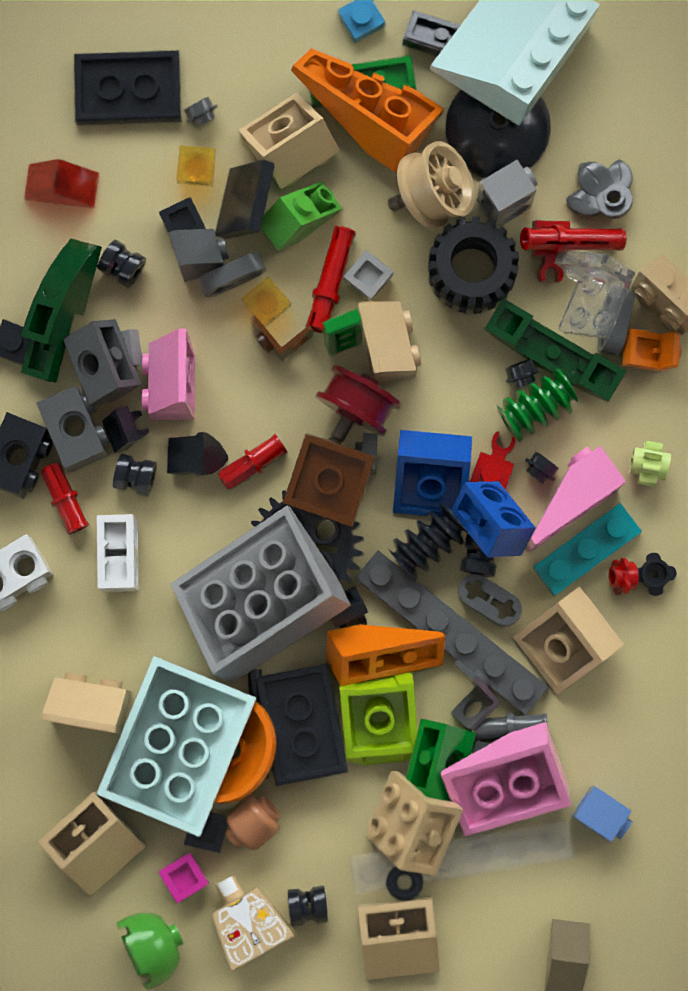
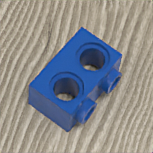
M499 481L464 482L451 509L452 513L487 558L522 556L536 529Z

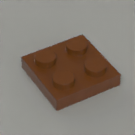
M306 433L283 503L352 527L354 526L377 456Z

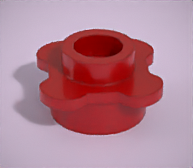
M621 558L620 562L619 560H613L609 568L608 580L615 595H621L622 591L624 594H628L638 586L639 575L637 566L633 561L628 562L627 558Z

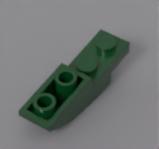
M71 238L50 265L34 296L21 333L22 337L29 339L21 373L45 381L57 382L66 348L63 339L69 336L74 315L84 316L102 249L101 246Z

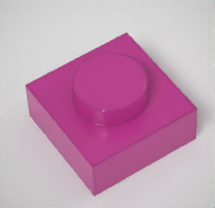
M191 852L158 871L176 903L210 884Z

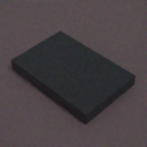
M179 50L74 54L76 125L182 122Z
M328 663L256 677L261 706L268 713L275 730L276 750L272 763L275 786L348 773Z

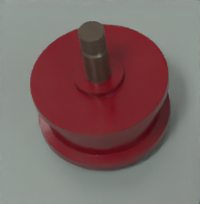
M333 365L331 371L334 375L324 392L318 391L315 396L320 402L341 416L328 440L341 444L353 424L373 433H378L380 436H385L387 430L383 426L393 409L400 410L402 403L390 393L380 388L381 383L364 373L360 376L346 368Z

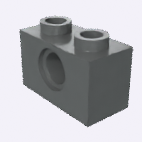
M116 319L91 321L63 339L89 405L113 402L142 385L135 366L132 364Z
M77 386L37 402L64 469L68 473L108 457L105 446L110 445L108 436L102 425L95 426L91 414L96 412L95 406L88 404L85 394H82ZM72 421H84L85 429L82 434L75 437L68 435L67 428Z

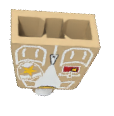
M235 875L215 885L225 905L212 913V917L232 971L295 935L293 928L259 886L244 893Z

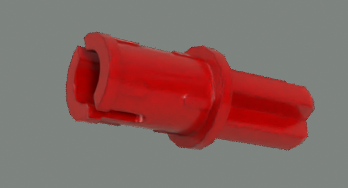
M274 434L270 439L251 451L244 450L245 455L219 471L218 476L224 486L230 490L255 473L262 474L261 469L288 452L278 436Z
M53 463L43 468L41 474L53 498L51 505L52 507H57L67 533L70 535L88 527L89 523L86 521L76 499L78 493L72 490L61 465Z

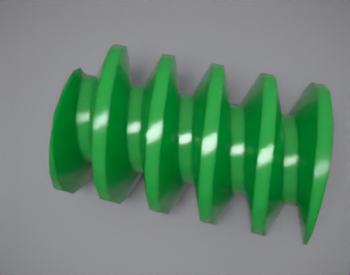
M560 369L552 372L553 381L547 376L541 377V388L534 383L527 386L528 395L522 390L516 391V403L509 397L504 398V410L497 405L504 424L519 442L523 440L521 429L525 428L531 435L535 434L533 422L537 421L544 428L547 427L546 415L550 414L556 421L560 420L558 408L562 407L569 414L573 412L571 401L575 400L578 403V398L570 382Z

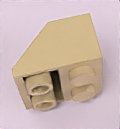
M97 791L92 792L37 841L60 869L90 896L97 892L147 847L104 797L97 795Z
M431 896L414 898L409 901L395 900L358 905L366 980L440 971Z

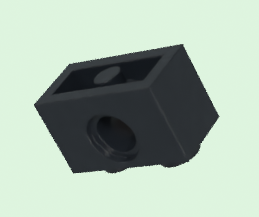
M6 412L0 426V490L24 499L27 492L32 493L39 478V473L36 472L41 458L46 460L53 441L50 439V434L46 427ZM20 448L26 449V461L18 466L12 465L10 457L13 451Z

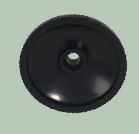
M460 90L451 102L446 115L445 134L447 144L452 146L461 155L469 171L480 177L487 178L516 160L519 161L522 168L527 166L531 169L544 154L551 133L549 111L541 96L520 126L504 117L506 122L498 125L494 123L493 118L501 114L465 91Z

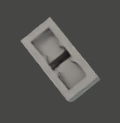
M516 160L480 181L477 202L487 218L495 221V228H499L531 209L536 193V178L527 166L522 168L519 161Z

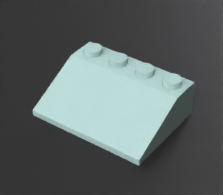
M479 0L432 63L430 70L520 126L590 28L600 4L594 0Z
M153 656L97 795L200 837L256 697Z

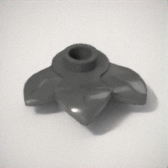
M620 159L610 165L608 169L597 162H584L579 165L578 179L582 188L566 198L569 207L586 217H592L601 213L612 219L625 216L633 205L632 194L629 190L633 182V174L629 166ZM614 196L621 198L617 203H610L608 201Z

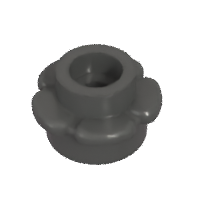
M206 97L184 109L188 117L186 122H195L196 126L199 127L214 119L213 111L217 109V104L213 106L210 98Z

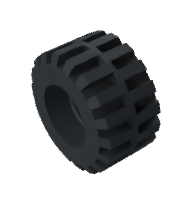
M473 216L470 222H466L465 217L457 219L456 225L452 226L449 223L444 227L443 233L441 235L438 233L434 239V245L430 249L428 261L429 282L431 286H434L435 295L438 299L443 298L445 305L449 308H452L454 305L459 307L458 312L466 313L467 309L473 310L474 314L481 313L483 308H488V310L495 308L496 304L502 298L506 299L509 291L512 290L519 268L518 251L515 252L516 243L513 238H507V230L504 227L495 228V221L488 219L486 223L480 222V217ZM466 249L481 250L493 261L494 272L488 279L482 282L471 283L464 281L453 271L452 260L454 256Z

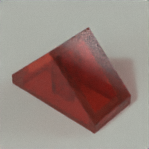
M62 159L29 164L24 199L95 208L99 172Z

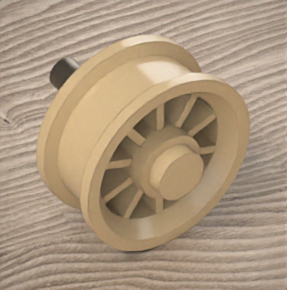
M435 141L427 145L422 154L412 152L400 160L397 169L400 194L388 200L389 208L395 212L407 207L412 216L428 228H438L444 225L450 216L460 218L470 213L475 201L472 176L465 161L452 146L442 141Z

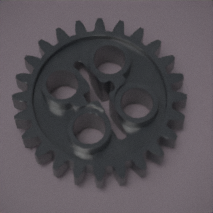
M286 490L282 491L283 500L286 494ZM272 497L269 498L273 509L270 511L263 508L258 509L264 517L263 521H265L285 506H289L315 544L337 547L336 553L320 552L328 559L338 581L353 582L347 572L349 569L360 570V567L353 562V558L364 556V552L355 549V544L361 543L365 539L353 533V531L361 526L360 522H355L354 526L351 527L283 502L279 503ZM325 520L332 521L335 526L334 535L328 540H321L317 534L319 524ZM251 521V524L254 527L262 523L259 521Z

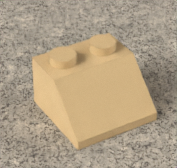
M295 93L238 130L258 161L266 160L274 163L272 181L280 189L297 183L304 174L315 167L326 164L332 156L340 152L323 117L298 93Z
M400 301L358 303V312L362 319V337L372 378L382 385L416 377V367L421 366V359L417 344L410 346L407 332L413 331L409 310L402 311Z
M580 586L513 637L556 695L601 664L624 645Z
M65 672L64 679L54 677L41 720L122 733L130 697V691L122 689L123 682L101 678L100 685L86 683V675Z

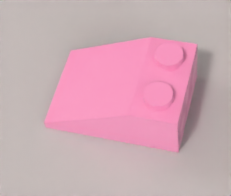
M177 329L150 342L149 354H143L142 356L143 375H149L148 389L142 390L143 411H148L151 420H194L195 349L187 329Z
M601 446L594 451L586 447L571 458V461L567 464L569 466L568 471L564 475L526 546L529 552L611 497L626 483Z
M546 722L511 732L441 771V776L451 802L457 803L464 809L459 820L464 836L571 806L568 781Z

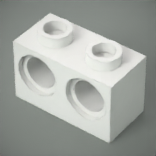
M133 514L97 515L98 589L102 592L139 591L138 519Z
M27 534L0 549V576L4 583L3 589L0 592V612L17 603L15 597L28 590L29 594H32L44 588L48 584L47 578L54 575L34 540ZM27 557L33 558L35 562L34 571L28 576H21L18 572L20 561Z

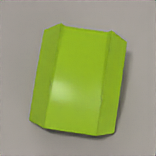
M407 672L344 686L340 685L346 761L363 766L406 762L411 759L418 732L412 673Z

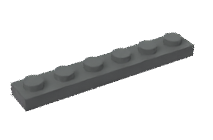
M379 550L356 576L355 579L418 630L443 632L445 635L444 651L456 661L459 660L472 672L478 668L492 682L489 687L522 714L526 715L548 688L545 683L418 581L412 580L403 569Z

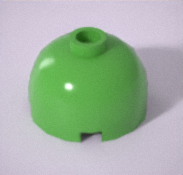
M140 912L116 922L118 929L126 928L128 934L121 938L137 974L146 975L149 981L143 983L146 991L168 980L177 970L180 961L178 946L184 944L176 925L168 926L161 916L151 912Z

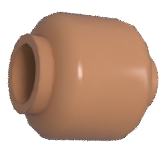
M249 795L227 813L226 821L229 829L226 830V835L238 848L244 845L248 849L257 850L279 831L278 820L281 818V815L267 797L262 795L259 798Z

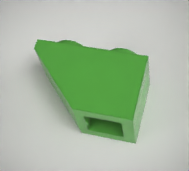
M321 181L280 197L264 214L261 229L279 251L303 240L337 215L343 208L335 199L333 192Z

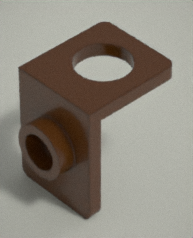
M255 315L250 318L252 326L258 332L255 336L257 342L267 353L273 350L281 361L285 360L314 336L313 329L309 325L281 347Z

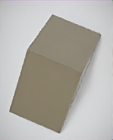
M552 919L544 991H583L589 967V923Z

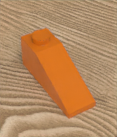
M364 624L327 631L326 661L341 686L441 666L444 659L445 635L443 632Z

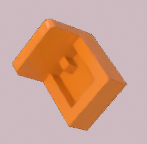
M633 328L628 329L623 346L622 366L656 372L677 368L681 356L680 333L671 331L660 334Z

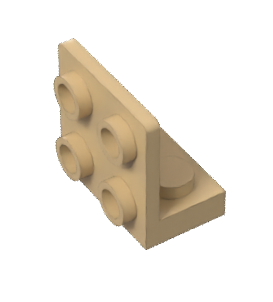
M661 254L648 268L644 266L638 272L631 287L635 290V298L647 308L652 306L661 315L659 319L670 331L677 330L683 335L688 330V278Z
M391 771L387 783L382 789V795L375 812L368 823L366 836L400 870L436 876L464 809L455 802L427 798L400 772Z

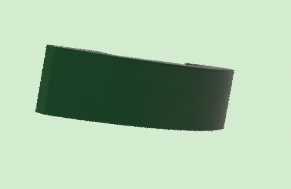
M502 298L484 328L485 331L527 360L532 359L535 365L552 374L554 370L560 369L572 386L609 402L626 373L625 369L598 353L591 354L532 319L533 315Z

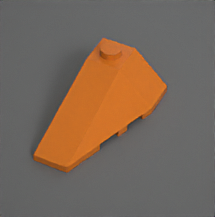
M312 48L291 68L296 77L364 151L396 174L400 160L405 155L417 152L444 111L443 107L414 88L404 85L401 90L384 83V77L373 73L371 78L354 71L350 63Z

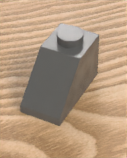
M214 229L174 230L169 232L184 282L198 279L204 274L223 266V260L229 258L224 238L216 240Z

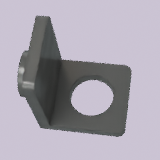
M457 660L454 664L475 687L452 710L451 714L468 730L473 731L501 701L488 688L492 682L478 668L472 672ZM472 703H482L480 711L475 716L466 717V710Z

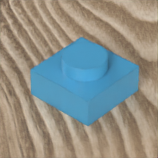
M354 0L338 9V16L355 43L385 27L386 22L373 0Z

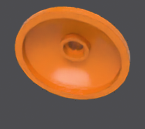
M256 701L214 803H232L247 797L261 785L270 771L276 750L275 730L268 713ZM241 748L240 754L236 758V751Z

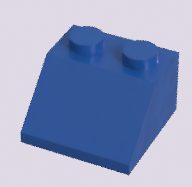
M400 430L392 513L428 516L427 513L432 511L436 515L441 516L439 507L441 502L445 503L451 511L464 482H469L472 436Z

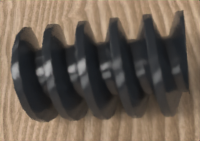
M443 502L439 504L441 516L436 515L432 511L427 513L430 525L420 520L416 522L418 534L409 529L404 531L407 539L406 543L397 538L393 539L396 551H389L406 574L414 581L418 579L416 567L425 572L430 570L427 558L437 563L441 561L439 549L448 554L453 552L450 544L451 540L460 545L464 544L461 532L467 533V531Z

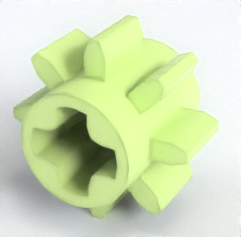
M646 440L643 448L634 447L629 474L638 475L637 484L654 487L657 479L666 480L671 454L662 452L663 443Z

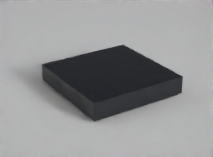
M260 160L229 169L215 236L229 239L260 232L275 167L274 163Z

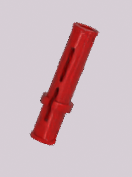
M553 225L551 228L524 227L520 234V245L524 251L550 250L554 254H561L564 250L623 251L627 241L626 232L622 228L574 229L564 228L563 225Z
M334 226L317 288L313 289L311 295L314 300L305 328L310 325L313 332L320 334L321 332L324 334L323 322L331 319L335 305L339 304L340 295L338 293L356 235L354 230L344 226Z

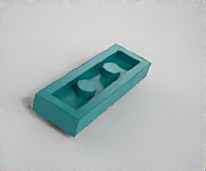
M619 503L533 566V569L552 595L556 596L642 531L623 505Z

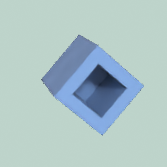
M596 786L589 788L571 816L609 842H612L615 837L621 839L632 823L628 819L632 811Z

